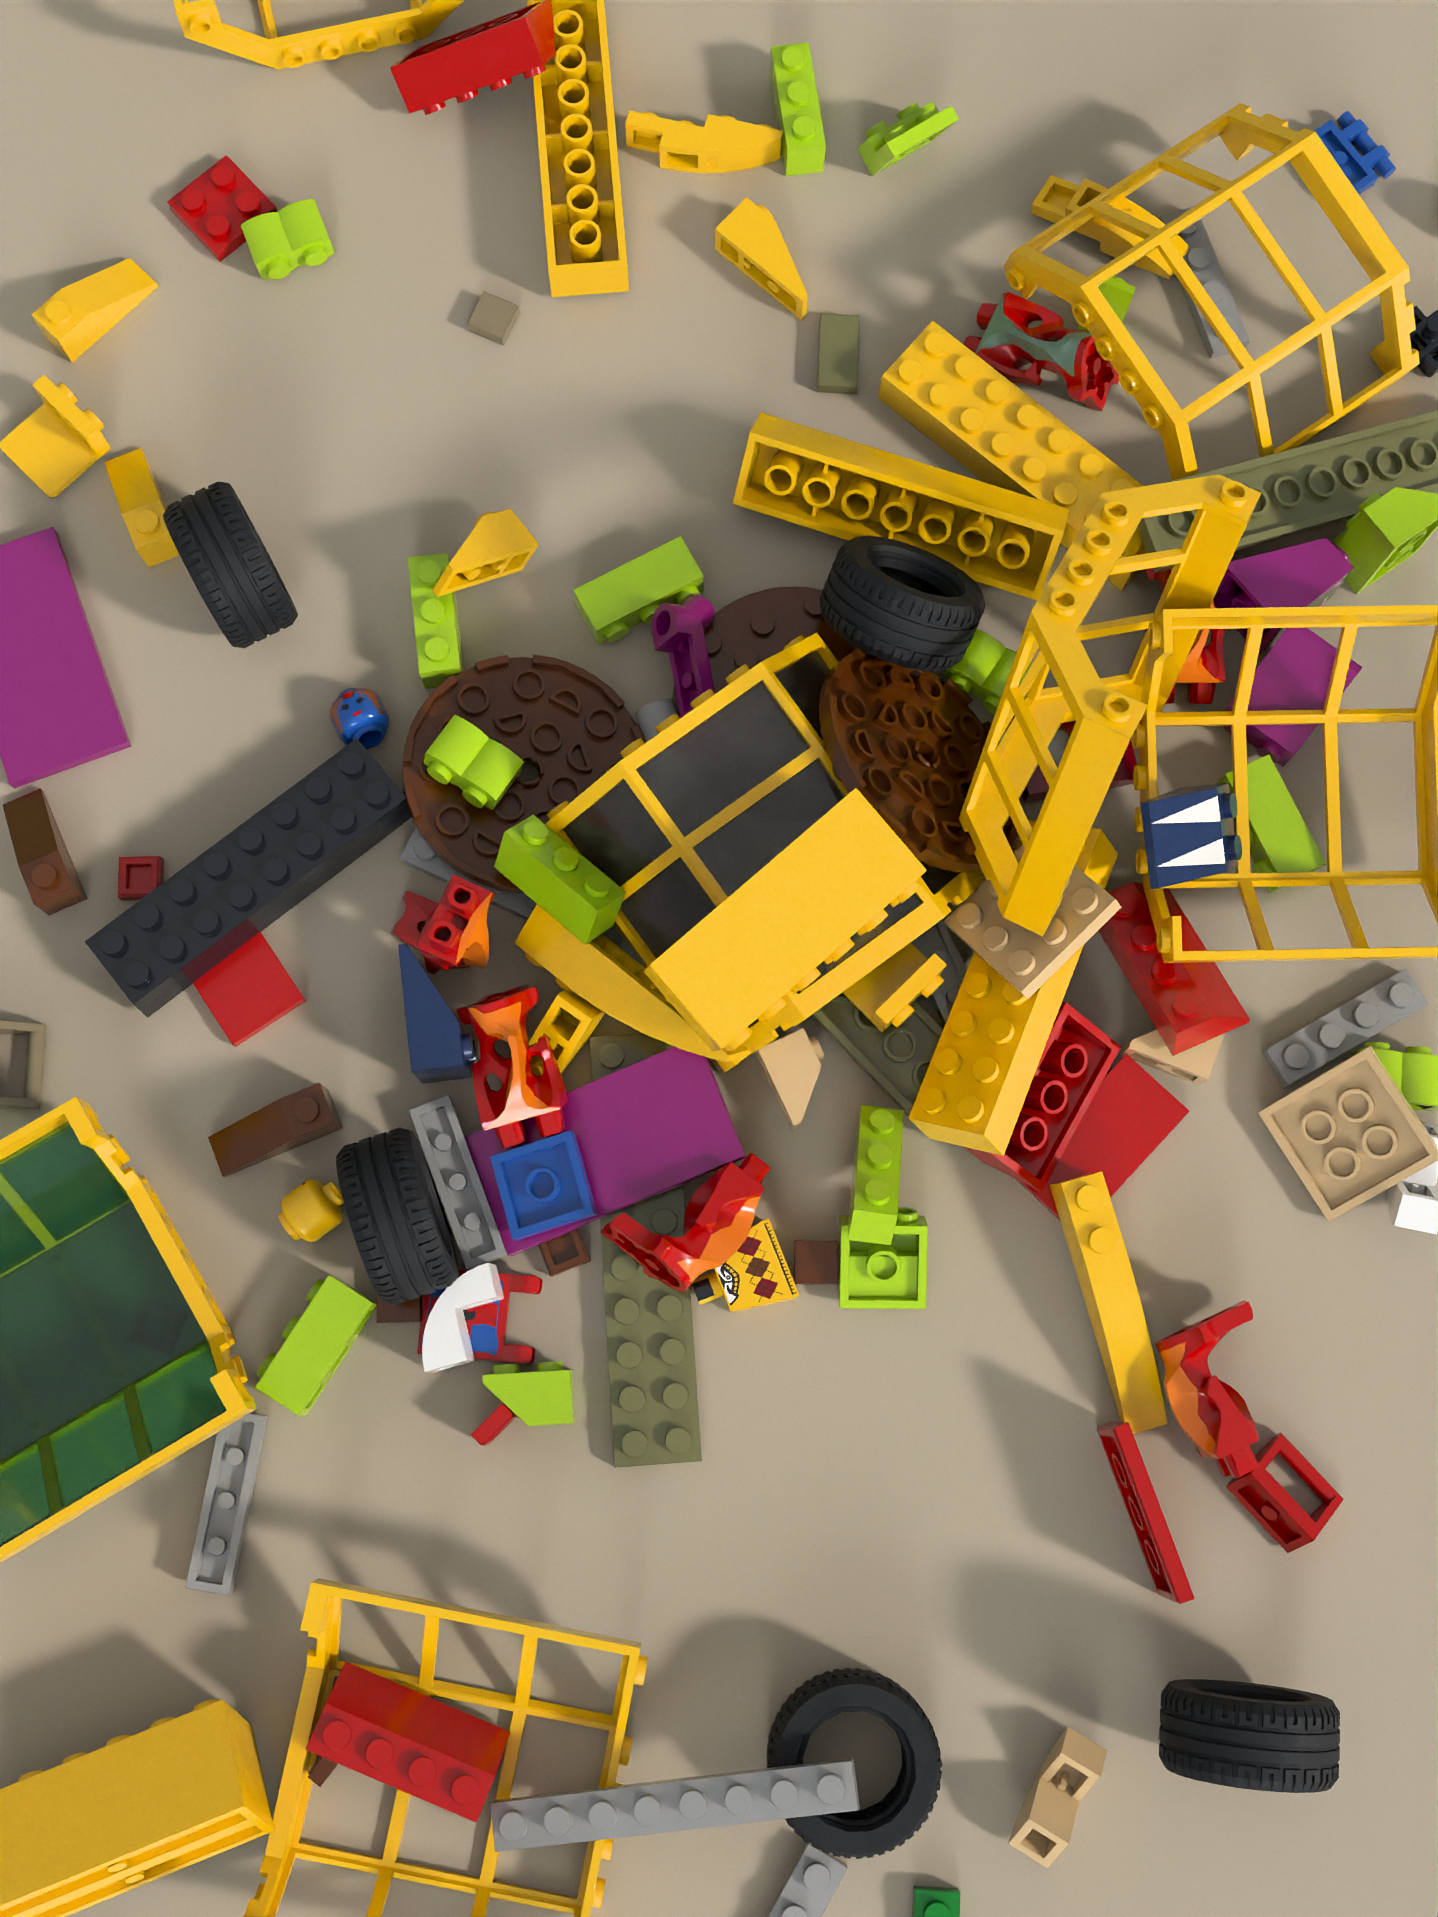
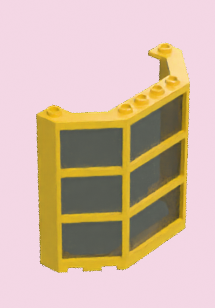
M818 633L807 638L803 634L788 643L781 652L763 660L751 669L746 664L736 669L725 678L729 685L716 694L710 688L690 703L693 707L692 711L682 718H679L675 713L665 719L655 728L659 734L648 742L644 743L641 738L632 742L620 752L624 759L614 765L571 803H568L566 800L547 814L549 821L545 825L626 892L614 927L643 967L647 968L849 794L843 783L833 773V764L820 734V692L826 675L838 661ZM919 860L927 870L917 879L922 887L906 901L900 902L895 907H892L889 903L884 908L888 916L870 932H865L861 936L856 932L850 937L855 945L837 961H832L828 965L824 961L816 968L821 975L805 989L799 990L795 994L791 990L782 997L787 1004L768 1021L764 1020L762 1023L756 1019L750 1024L748 1028L753 1034L741 1044L748 1050L744 1057L728 1062L709 1059L720 1073H725L748 1055L754 1054L779 1037L774 1030L777 1027L781 1026L786 1031L807 1019L951 912L947 903L950 902L954 906L966 900L986 880L982 870L954 872L931 867Z

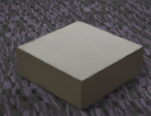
M483 291L467 323L468 331L504 345L520 314L519 306Z

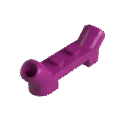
M698 594L685 597L679 605L670 603L660 604L655 610L651 624L655 651L669 653L680 713L679 718L692 711L693 707L690 703L711 688L716 694L704 635L706 628L715 619V609L706 598ZM719 711L672 744L677 754L696 757L710 773L715 774L726 770L741 754V745L722 726Z

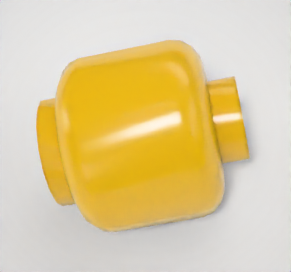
M310 1178L282 1198V1212L278 1214V1218L287 1233L296 1241L303 1239L308 1242H315L343 1221V1211L340 1206L344 1203L342 1194L332 1182H328L325 1185L315 1178Z

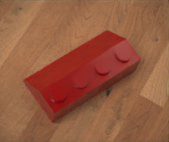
M539 1L417 47L390 67L409 114L423 109L425 115H428L446 107L444 101L456 97L458 103H462L479 95L477 90L479 88L489 85L491 91H495L511 84L512 76L523 73L524 78L527 79L546 71L545 63L556 55L551 1Z
M1131 882L1108 892L1117 900L1122 908L1098 932L1172 1056L1249 1023L1250 1018L1215 962H1163L1162 954L1157 950L1156 932L1143 883ZM1169 888L1163 889L1170 917L1181 916L1182 951H1207Z
M1062 1002L1004 1156L967 1147L963 1148L983 1163L1042 1192L1121 1046L1067 1002Z
M345 1661L305 1750L477 1823L495 1779L510 1731Z

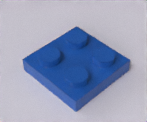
M570 1130L490 1157L512 1240L518 1241L598 1215L575 1132Z

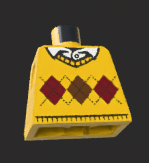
M769 1218L750 1228L744 1243L724 1264L713 1268L714 1272L699 1277L692 1283L699 1305L724 1296L730 1313L784 1302L799 1296Z

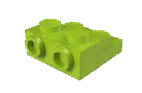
M933 101L921 108L915 102L897 114L899 121L890 126H887L886 122L882 121L866 131L867 140L857 149L871 176L932 142L956 123L959 118L953 106L951 105L939 112Z
M898 1208V1217L891 1245L847 1240L849 1215H839L840 1308L926 1309L928 1224L925 1216H917L918 1211L913 1208Z

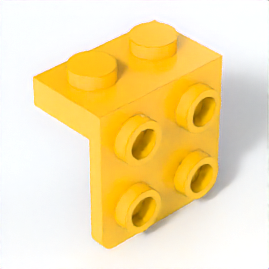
M43 375L32 385L44 404L2 439L0 448L48 497L53 498L58 496L99 460L111 447L101 433L105 426L99 418L88 408L82 412L75 405L78 399L66 385L60 382L56 386Z
M885 918L870 932H865L854 941L855 945L848 952L829 965L826 973L893 924ZM910 942L842 993L881 1032H884L891 1024L898 1028L915 1011L910 1005L921 994L929 998L943 984L945 980L940 975L947 964L935 953L927 959Z

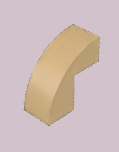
M1067 1727L1037 1773L1018 1813L1008 1844L1048 1868L1069 1844L1079 1802L1100 1779L1107 1750L1072 1728Z

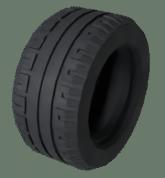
M217 481L209 485L208 489L204 487L195 491L194 495L189 494L181 498V502L176 501L168 505L163 514L168 532L210 613L233 647L246 648L254 644V641L259 642L267 638L268 634L271 636L279 632L281 628L285 629L293 625L298 612L260 536L230 483Z
M858 536L841 546L819 598L824 620L843 639L884 661L921 671L947 670L959 663L971 643L985 610L984 596L981 588L965 572L950 562L919 547L877 536Z
M396 1128L390 1130L388 1134L383 1132L374 1135L373 1138L368 1137L359 1140L358 1143L354 1142L345 1145L336 1155V1169L340 1190L357 1248L378 1297L383 1302L396 1305L407 1301V1298L412 1300L421 1297L422 1294L427 1295L436 1292L437 1288L441 1290L450 1287L459 1276L454 1246L436 1186L414 1132L404 1128Z
M844 1668L841 1670L833 1669V1672L826 1671L821 1675L814 1676L810 1681H805L802 1686L796 1688L795 1692L790 1694L786 1702L780 1707L781 1710L777 1712L775 1721L771 1726L767 1744V1768L803 1764V1756L809 1739L825 1720L842 1712L862 1711L883 1719L896 1732L901 1743L902 1766L895 1786L882 1801L864 1810L787 1818L785 1820L790 1828L792 1827L794 1832L801 1836L806 1843L810 1842L812 1847L821 1849L822 1852L827 1854L833 1853V1856H844V1858L851 1859V1857L862 1859L866 1856L867 1858H872L876 1854L880 1856L888 1850L889 1852L895 1850L897 1845H903L905 1840L914 1836L913 1833L915 1831L918 1832L922 1827L921 1824L925 1823L929 1818L928 1813L932 1812L933 1804L937 1800V1790H940V1779L942 1776L939 1742L933 1726L921 1706L897 1682L877 1672L873 1673L871 1670L855 1668V1670Z
M1206 1679L1169 1681L1161 1692L1159 1757L1165 1768L1172 1773L1211 1784L1286 1793L1327 1791L1332 1788L1339 1778L1338 1761L1340 1760V1747L1338 1744H1340V1729L1338 1727L1340 1726V1712L1330 1698L1284 1687Z

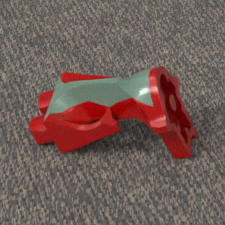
M1010 292L1003 293L998 304L982 303L977 313L976 322L981 330L986 331L982 338L968 336L963 345L1012 383L1040 386L1042 369L1060 375L1066 381L1067 392L1073 400L1083 402L1086 407L1097 411L1103 410L1109 389L1119 381V374L1110 361H1106L1100 356L1096 349L1095 339L1089 331L1063 327L1064 322L1058 314ZM1033 321H1042V324L1038 327L1028 328V325ZM1031 363V366L1027 370L1017 369L1019 367Z

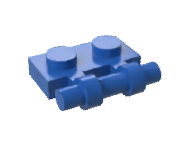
M1349 111L1344 112L1336 121L1343 130L1340 131L1332 120L1314 130L1359 195L1374 186L1379 177L1374 172L1375 169L1383 179L1388 178L1396 170V167L1388 158L1390 153L1383 145L1378 146L1367 133L1369 128L1361 119L1356 120ZM1353 144H1355L1358 147V149L1363 153L1364 156H1361L1359 154V152L1354 148Z

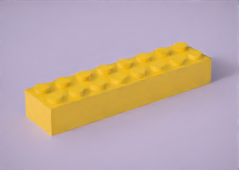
M527 0V6L542 0ZM550 0L553 11L556 55L545 63L546 71L533 77L551 295L552 297L627 292L629 291L628 264L604 0Z
M934 321L923 330L882 375L878 398L983 482L1070 509L1060 542L1068 549L1103 492L1143 486ZM1138 526L1119 558L1147 553ZM1140 570L1109 575L1107 580L1122 591Z
M762 412L749 433L733 500L735 505L848 541L858 536H877L901 541L919 547L950 562L974 581L1034 600H1038L1043 592L1070 509Z
M1028 820L1033 830L1036 821ZM1091 828L1075 866L1105 890L1118 853L1101 829ZM1020 837L1014 852L1023 844ZM1083 946L1028 1000L974 951L908 1117L929 1139L1004 1156Z

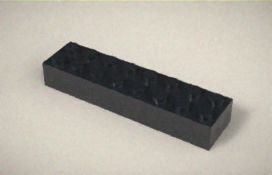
M356 738L87 939L85 943L131 1003L148 1018L252 937L263 931L412 818L407 807V798Z

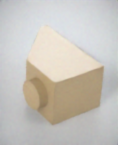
M804 1028L767 1044L758 1050L756 1055L792 1131L801 1125L822 1067L819 1060L825 1058L817 1038L814 1035L808 1038Z
M1154 1030L1131 1040L1122 1048L1120 1055L1128 1054L1135 1061L1200 1085L1209 1080L1225 1033L1172 1056L1159 1032Z

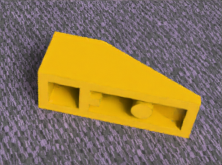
M746 197L715 228V250L798 319L802 320L806 316L808 294L778 225L767 208L762 205L757 206Z
M128 258L61 288L31 315L45 338L73 363L151 294L158 285L131 258Z
M142 448L104 462L125 524L136 550L148 568L179 556L163 519V514L167 508Z
M511 508L496 513L492 511L486 512L475 521L474 529L452 558L432 592L436 597L522 571L539 544Z
M564 990L554 999L530 1039L529 1046L537 1043L540 1036L547 1035L561 1076H563L589 1040L605 1012L576 993ZM537 1055L532 1056L530 1060L531 1071L534 1075L541 1076L544 1072L542 1058Z

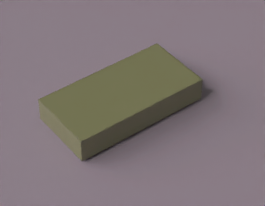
M820 314L818 392L857 394L859 315Z

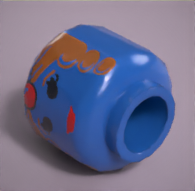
M349 688L344 690L330 708L331 721L340 740L346 746L357 738L366 749L373 748L383 741L390 726L389 716L380 698L374 691L366 688Z

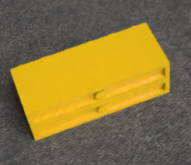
M855 788L652 962L643 972L712 1052L723 1048L727 1052L733 1051L753 1034L748 1028L750 1024L756 1019L760 1023L764 1020L768 1021L787 1004L782 997L791 990L794 994L799 990L802 991L821 975L816 968L824 961L828 965L832 961H837L855 945L850 937L856 932L861 936L880 924L888 916L884 908L889 903L892 907H895L919 890L922 885L917 879L927 870L859 790Z
M223 1699L207 1700L197 1704L192 1712L177 1718L167 1717L159 1719L150 1725V1729L133 1736H117L109 1740L103 1748L91 1753L70 1755L62 1761L61 1765L46 1771L28 1772L19 1777L18 1782L0 1789V1917H66L275 1831L253 1726Z

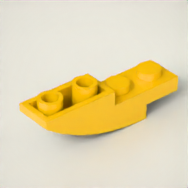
M629 110L625 123L626 145L659 153L660 168L692 173L742 171L778 161L782 153V130L774 129L767 124L755 125L738 121L727 115L716 116L708 114L705 126L701 127L686 120L675 121L658 117L651 112L639 113Z
M1050 175L1032 203V214L1057 223L1108 188L1086 178L1079 186ZM1125 197L1112 205V207L1159 229L1165 226L1158 218ZM1097 216L1074 230L1100 241V251L1115 258L1144 240ZM1175 235L1170 240L1181 256L1184 257L1189 245L1179 235ZM1157 248L1132 264L1166 279H1170L1174 273Z

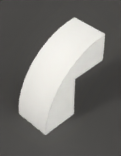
M1422 1123L1438 1147V1126ZM1438 1161L1387 1189L1388 1210L1394 1226L1437 1234L1438 1191L1435 1187L1438 1180Z
M485 1263L467 1271L458 1277L450 1287H447L436 1301L428 1317L423 1335L422 1361L424 1372L435 1373L475 1361L463 1310L504 1299L496 1265Z

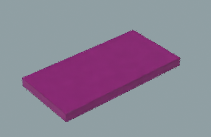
M54 527L0 545V757L9 784L14 788H18L132 747L59 535Z
M672 1047L567 1092L569 1101L562 1108L565 1128L560 1133L541 1137L535 1117L522 1120L527 1136L526 1141L507 1148L502 1147L494 1128L488 1130L481 1129L464 1136L505 1250L509 1256H514L541 1243L716 1171L729 1162L735 1163L746 1158L707 1057L677 1047ZM570 1130L575 1132L598 1215L518 1241L512 1240L490 1157Z

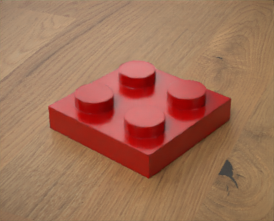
M227 155L167 201L170 210L219 262L246 242L241 228L244 222L261 214L278 212L276 206Z

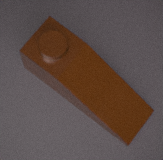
M40 788L3 804L17 863L33 904L46 914L52 915L88 899L44 791Z
M317 1083L276 1100L209 1136L208 1139L223 1177H226L343 1129L329 1090L321 1083Z

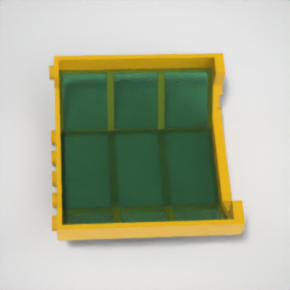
M78 1097L72 1098L0 1140V1563L257 1409L254 1398L247 1392L243 1384L248 1379L242 1360L238 1355L233 1358L231 1357L229 1348L236 1343L234 1334L155 1190L144 1175L139 1177L132 1167H126L125 1163L130 1161V1156L113 1134L107 1135L98 1121V1115L91 1105Z

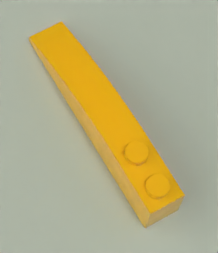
M536 904L514 942L526 952L525 957L528 961L538 967L545 968L556 977V983L561 988L576 993L609 1016L645 1035L682 1050L721 1062L742 1058L748 1051L740 1045L733 1051L727 1052L723 1048L712 1052L643 972L646 968L603 934L585 945L542 907Z
M1103 1172L1089 1173L1051 1184L1052 1195L1121 1422H1129L1133 1434L1166 1425L1168 1420L1151 1340L1129 1257Z

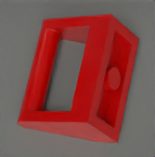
M1279 1433L1255 1455L1260 1467L1239 1478H1232L1226 1487L1287 1553H1290L1316 1539L1342 1503L1343 1498L1282 1433ZM1277 1454L1323 1502L1310 1516L1266 1470Z

